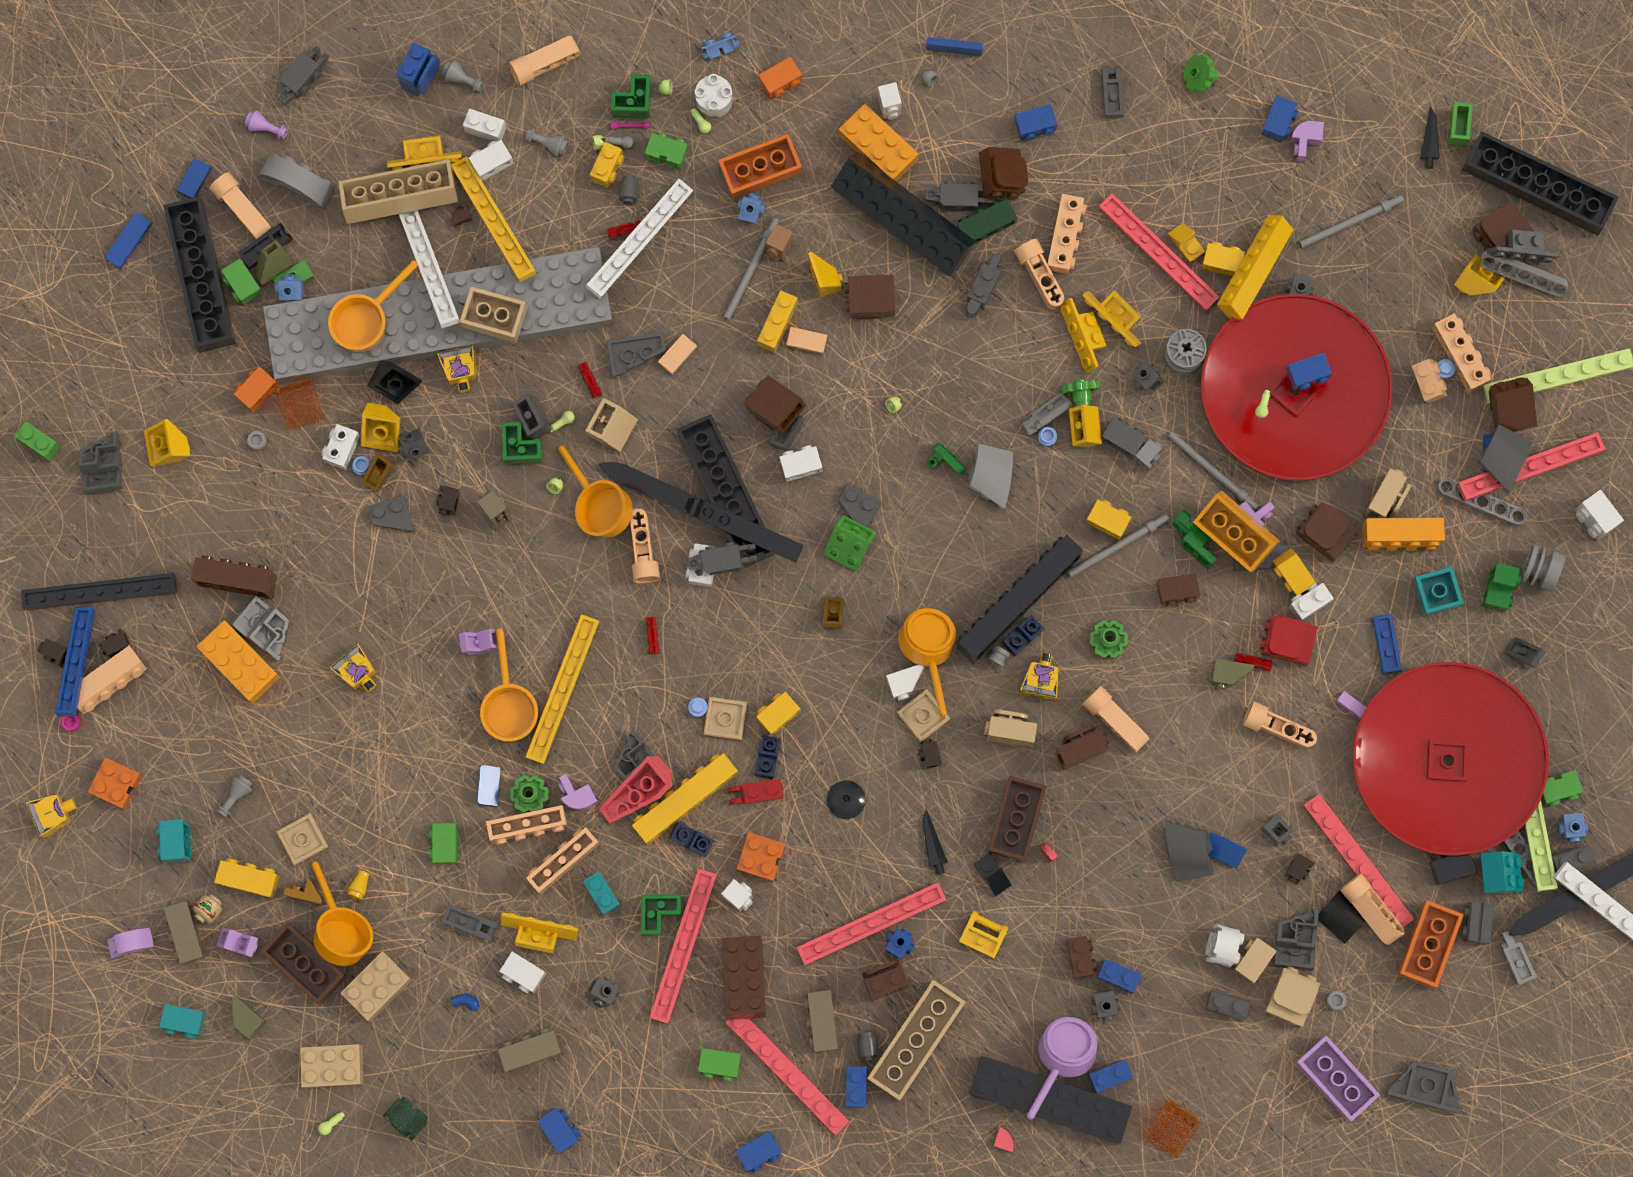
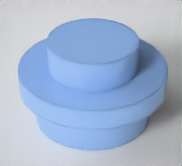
M1443 359L1438 362L1441 378H1449L1454 374L1455 365L1452 361Z
M1044 427L1039 431L1038 440L1044 446H1051L1057 440V433L1051 427Z
M359 456L354 459L352 469L358 475H365L371 462L367 457Z
M697 697L689 702L688 709L691 715L701 717L707 712L708 706L704 699Z

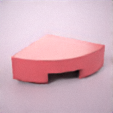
M1047 843L1039 847L1050 862L1057 858V854L1053 849H1050Z
M999 1127L994 1146L1013 1152L1012 1137L1005 1129Z

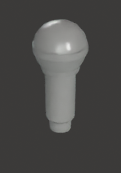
M630 136L622 138L605 137V142L621 145L625 149L631 148L634 143Z

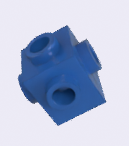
M904 928L901 931L899 929L895 932L891 931L886 939L888 944L885 951L902 960L904 955H909L915 946L912 943L914 940L911 937L912 933ZM902 940L904 944L899 946L897 941Z

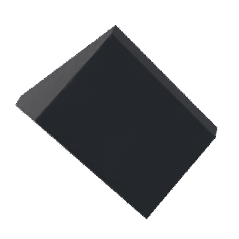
M380 360L368 383V387L399 404L422 383V380L393 362Z
M1340 889L1318 914V921L1344 944L1365 922V919L1353 904L1347 900Z

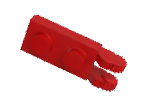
M781 779L727 788L728 793L744 792V798H732L729 800L730 805L783 799Z

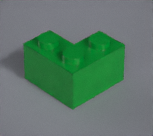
M631 75V93L612 92V117L650 118V75Z
M521 422L502 423V448L505 465L543 463V445L541 440H523V426Z
M1497 563L1490 570L1482 607L1505 612L1508 607H1512L1514 597L1511 596V593L1520 584L1522 576L1519 574L1520 568Z
M642 895L641 934L642 936H662V916H682V896Z

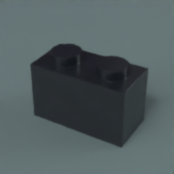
M1471 854L1449 857L1439 855L1433 857L1434 861L1429 863L1436 886L1477 873Z

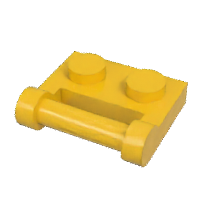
M973 911L959 942L994 959L1009 927L1006 925L1001 926L978 915L979 912ZM974 922L1000 933L998 938L973 927Z

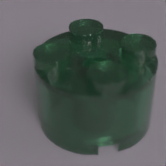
M405 1097L397 1098L382 1117L385 1120L389 1117L388 1121H390V1124L406 1138L410 1135L409 1140L413 1141L428 1124L426 1122L428 1118L419 1109L414 1111L412 1103Z

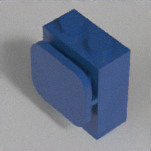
M413 42L396 73L401 88L416 96H419L420 93L425 94L440 65L438 56H432L429 49Z

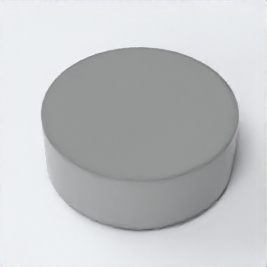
M253 431L248 435L247 443L251 449L259 451L265 448L267 438L261 431Z
M1333 991L1328 994L1326 1003L1331 1010L1338 1011L1345 1007L1347 999L1341 991Z

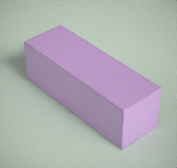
M1345 691L1336 701V703L1359 720L1366 709L1363 704Z

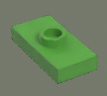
M303 260L273 277L272 280L274 283H278L283 275L292 274L294 277H303L304 284L314 278V275L306 261Z

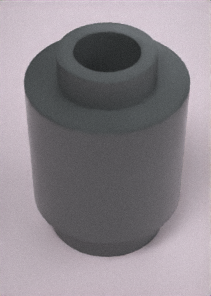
M624 176L620 181L619 200L624 205H633V203L637 202L639 183L634 176Z
M874 1032L859 1033V1039H857L859 1058H863V1061L875 1060V1056H878V1048Z

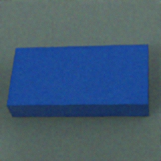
M194 158L177 192L189 198L196 197L212 167Z

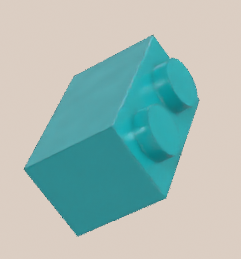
M600 871L583 881L604 916L621 906Z
M165 1004L159 1027L165 1028V1033L176 1035V1031L184 1032V1037L195 1039V1035L201 1036L206 1013Z

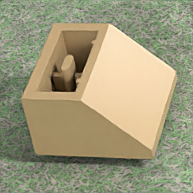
M603 398L585 432L588 437L621 453L638 419L622 407Z

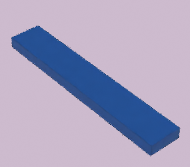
M75 607L55 710L57 716L76 717L96 611L93 607Z

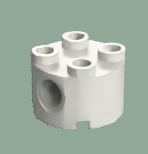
M710 74L701 79L695 89L697 108L707 117H721L728 113L732 107L733 100L732 89L728 81L716 74Z
M1215 924L1213 926L1215 933L1210 932L1205 955L1209 957L1205 959L1207 962L1221 964L1230 968L1233 963L1238 964L1240 953H1238L1239 945L1243 944L1244 934L1240 933L1238 929Z

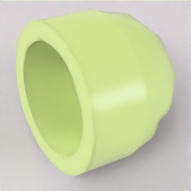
M671 79L663 80L659 83L658 90L660 93L665 95L672 94L673 86Z
M602 135L592 136L594 150H601L605 137Z
M896 396L887 399V409L891 413L899 411L902 407L901 399Z
M554 477L547 483L546 487L551 493L559 494L563 488V482L561 479L558 480V478Z

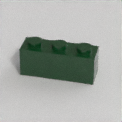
M999 199L992 203L991 207L987 209L981 208L975 212V215L961 218L958 221L959 223H957V227L978 243L1016 224L1018 218L1008 199L1003 201Z

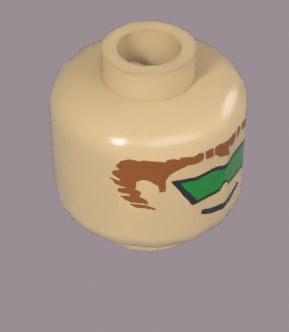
M211 894L209 896L203 895L193 906L194 918L201 924L204 922L213 923L222 912V903Z

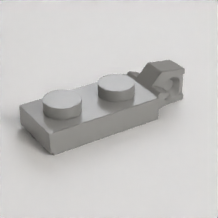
M1060 393L1032 412L1031 417L1022 423L1025 432L1031 435L1060 414L1066 412L1073 405L1065 395Z
M1510 930L1500 933L1504 942L1501 944V947L1515 981L1519 986L1537 978L1522 942H1519L1518 938L1513 939L1509 935Z

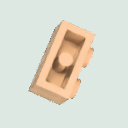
M1427 359L1412 365L1424 401L1431 403L1447 396V386L1444 380H1441L1439 374L1441 371L1437 362Z

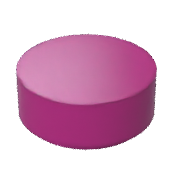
M77 714L76 717L62 716L60 723L64 730L74 732L79 729L81 719Z

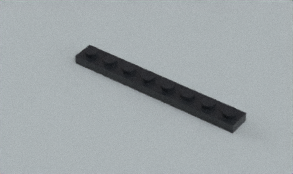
M174 573L21 590L23 610L177 593Z

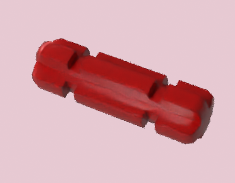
M642 220L634 221L635 223L633 224L630 222L619 225L617 228H608L609 238L613 239L618 235L631 234Z
M587 362L579 364L578 369L588 389H590L592 397H599L602 394L601 390L597 386L598 384L592 372L589 371L590 368Z
M655 617L646 618V626H648L646 628L648 644H650L648 648L651 655L659 654Z
M1236 653L1234 662L1252 664L1254 668H1262V670L1270 671L1272 668L1271 660H1262V658L1250 655L1244 656L1241 653Z

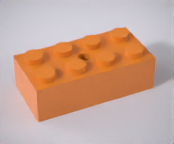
M789 133L718 160L719 168L732 200L802 174V166Z
M1428 900L1424 901L1397 975L1431 989H1436L1464 914ZM1426 942H1431V949L1426 946Z

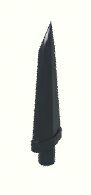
M1431 106L1420 159L1426 160V168L1428 169L1433 168V161L1440 157L1437 116Z
M926 809L923 827L929 860L928 864L929 867L935 866L937 875L945 873L943 864L948 863Z

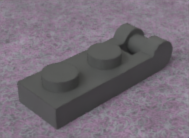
M1115 66V68L1102 67L1105 118L1124 117L1121 66ZM1109 76H1115V79H1109Z
M448 904L441 921L444 924L493 942L495 929L498 930L500 925ZM483 924L488 926L486 933L481 932Z

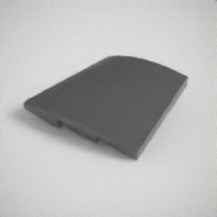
M1498 425L1491 442L1483 451L1479 464L1489 472L1494 480L1497 479L1505 487L1504 491L1506 493H1509L1523 467L1533 442Z
M117 431L112 432V436L103 441L99 439L91 446H87L79 451L78 467L83 473L82 491L85 495L122 489L121 451Z
M634 730L630 732V737L626 745L623 746L621 755L614 765V768L624 781L647 756H654Z
M1166 821V840L1176 881L1212 875L1214 870L1208 854L1212 851L1213 847L1208 832L1203 829H1194L1191 826H1181L1173 824L1172 821Z
M1314 909L1309 913L1278 922L1274 967L1287 968L1289 966L1295 969L1313 971L1319 909Z

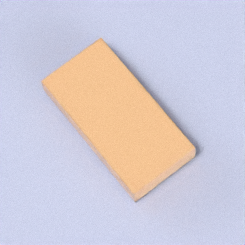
M790 327L786 346L824 354L828 335Z
M682 334L661 357L658 363L673 375L694 352L697 345Z

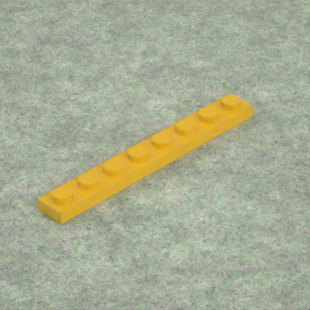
M466 156L452 163L451 167L519 283L535 275L534 267L468 157Z
M581 614L526 754L527 759L545 764L600 623L599 620Z

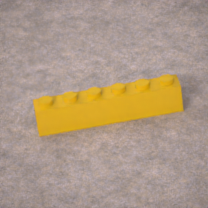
M1282 215L1267 216L1217 303L1229 319L1232 317L1235 319L1244 318L1294 229Z
M724 753L722 755L716 754L709 760L711 763L708 766L698 768L694 772L696 774L694 777L684 779L679 784L680 788L675 792L673 789L664 795L665 799L661 803L655 802L648 808L650 811L647 814H640L633 820V828L647 845L739 774L738 770Z

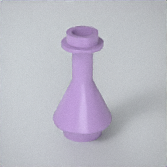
M259 111L249 112L246 117L245 126L248 127L250 132L269 131L277 134L279 140L285 139L288 129L284 125L279 128L270 124Z

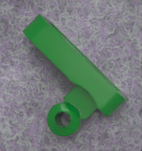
M940 442L933 447L936 452L933 454V457L928 459L930 467H937L939 462L944 459L959 474H962L967 469Z

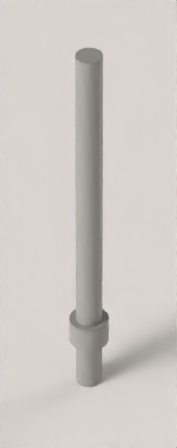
M1400 195L1389 201L1386 199L1376 207L1299 241L1301 248H1304L1378 213H1385L1391 210V207L1404 202V198Z
M773 217L768 229L764 230L761 236L762 240L723 316L725 319H731L766 249V241L775 225L780 221L777 218Z
M1173 431L1169 434L1168 438L1235 494L1237 500L1241 503L1246 501L1253 511L1259 507L1245 490H1240Z
M1164 514L1154 521L1150 520L1145 523L1144 527L1068 570L1069 576L1072 578L1145 534L1153 533L1158 530L1157 527L1168 522L1169 517L1167 514Z

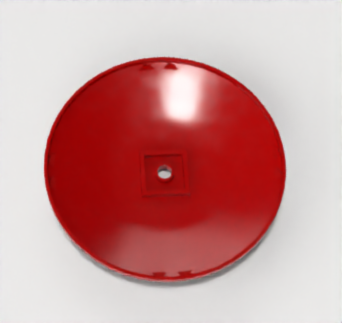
M1285 294L1265 298L1251 304L1243 319L1232 317L1221 328L1211 343L1205 357L1201 375V397L1205 415L1212 431L1223 447L1234 458L1252 470L1269 477L1289 481H1307L1324 478L1346 469L1359 460L1372 447L1382 432L1389 415L1392 401V377L1382 345L1371 329L1358 316L1345 307L1321 297L1304 294ZM1325 353L1332 371L1331 377L1328 378L1329 381L1320 385L1318 383L1311 384L1310 388L1300 391L1296 396L1290 394L1289 388L1292 387L1286 371L1287 366ZM1269 390L1268 415L1265 418H1259L1255 414V409L1260 405L1264 391Z
M1439 662L1419 666L1402 673L1387 683L1373 697L1362 714L1356 729L1352 752L1354 777L1359 793L1376 821L1387 832L1408 846L1437 855L1461 856L1474 854L1495 847L1510 838L1529 820L1536 810L1548 778L1549 753L1547 740L1541 722L1530 703L1513 685L1502 677L1481 667L1465 663ZM1444 756L1452 757L1453 764L1451 766H1446L1443 763Z

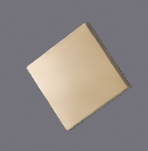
M928 689L897 711L898 716L920 743L951 720L948 714L946 716L939 714L937 701Z
M709 697L703 735L742 741L747 702Z
M311 813L276 831L294 866L329 848Z

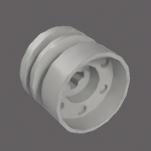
M1181 329L1175 332L1169 338L1164 352V361L1167 367L1179 375H1189L1196 372L1202 365L1207 352L1203 336L1191 329ZM1186 347H1188L1189 351H1187L1186 353L1183 352V350Z
M1534 543L1524 558L1521 567V582L1525 583L1530 575L1529 585H1533L1538 578L1540 579L1539 588L1553 592L1563 569L1566 555L1553 550L1549 557H1546V547H1542L1539 554H1537L1539 545Z

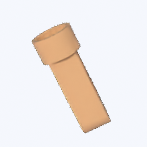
M567 36L526 56H520L508 62V65L516 83L521 86L534 80V77L575 59L581 52L573 37Z
M230 172L221 175L209 187V190L220 202L224 201L255 239H258L272 229L240 191V184Z
M1037 238L1032 239L1016 248L1014 253L1021 266L1025 265L1046 306L1051 310H1056L1062 305L1064 294L1043 257L1044 251ZM1039 264L1041 265L1040 267L1033 269V267ZM1041 280H1049L1050 286H1043ZM1052 296L1053 298H1058L1057 303L1056 301H1051Z
M635 509L630 520L635 563L632 565L633 581L638 584L656 582L660 580L658 562L654 561L649 520L644 510ZM639 516H641V518H642V519H641V525H642V527H639L638 522H637ZM640 534L646 535L644 541H638L637 537Z
M1100 685L1082 705L1093 716L1097 715L1132 751L1137 753L1150 738L1111 699L1112 696Z
M1252 701L1242 723L1243 726L1257 732L1261 729L1302 748L1311 747L1316 743L1317 735L1313 730L1268 711L1269 707L1256 701ZM1274 719V722H1273L1271 728H1269L1268 726H1269L1271 720ZM1286 726L1292 727V736L1285 734L1284 729ZM1308 734L1310 741L1305 743V739L1297 737V735L1305 736Z
M1362 873L1340 889L1383 943L1390 945L1405 934L1402 924L1373 890L1371 884Z

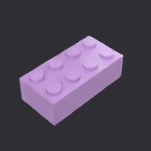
M1323 1036L1295 1062L1347 1122H1352L1380 1096L1327 1036Z

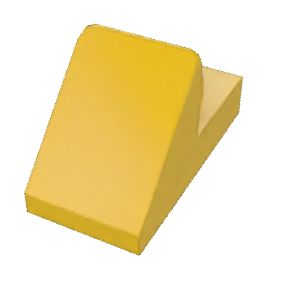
M1182 223L1167 233L1189 264L1205 254V250L1194 237L1195 232Z

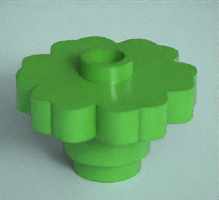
M1193 55L1188 60V66L1184 68L1183 79L1187 81L1186 87L1192 92H1205L1210 88L1211 83H1214L1218 78V72L1212 66L1213 60L1208 55Z
M1074 380V383L1062 385V394H1072L1073 403H1075L1076 407L1080 405L1091 406V391L1099 390L1100 383L1096 380Z
M1105 620L1097 623L1094 626V631L1089 635V644L1091 647H1095L1094 653L1103 659L1107 658L1108 655L1115 659L1123 654V648L1128 645V633L1123 632V625L1115 620L1110 623ZM1110 637L1112 642L1106 641L1105 638Z
M527 775L517 778L515 780L516 786L510 788V799L515 802V808L522 813H527L529 810L532 812L544 809L543 803L549 801V789L544 787V780L536 775L531 776V778ZM529 791L533 792V795L527 798V793Z

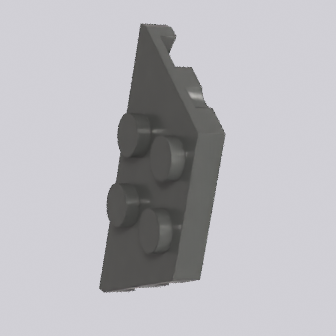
M1412 1061L1386 1092L1390 1096L1457 1114L1462 1113L1452 1070Z

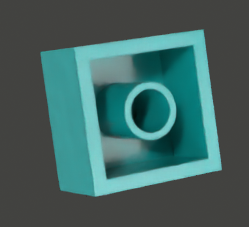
M1453 567L1416 576L1412 580L1423 617L1460 608L1464 604Z
M183 819L159 821V826L156 828L157 838H160V846H157L158 857H161V860L167 864L191 862L190 824Z
M1501 851L1481 854L1485 893L1502 895L1523 892L1524 879L1521 876L1522 860L1519 853Z

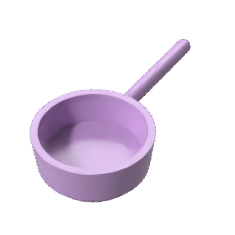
M1062 1017L1050 1023L1042 1034L1038 1044V1052L1041 1061L1051 1072L1027 1113L1028 1119L1031 1120L1035 1117L1058 1075L1064 1077L1080 1076L1093 1066L1097 1055V1037L1093 1029L1086 1022L1074 1017Z

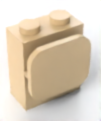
M1390 468L1363 516L1367 518H1385L1390 510L1389 517L1393 518L1412 486L1408 483L1404 488L1407 477L1404 476L1402 471Z
M994 710L990 721L986 720L984 735H987L988 741L1033 748L1037 723L1027 722V714Z
M1288 966L1287 969H1281L1264 1013L1301 1028L1311 1010L1320 983L1316 982L1317 978L1308 974L1304 977L1298 974L1299 971Z

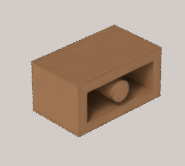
M778 224L775 225L766 241V253L769 254V258L775 261H784L794 243L793 232Z

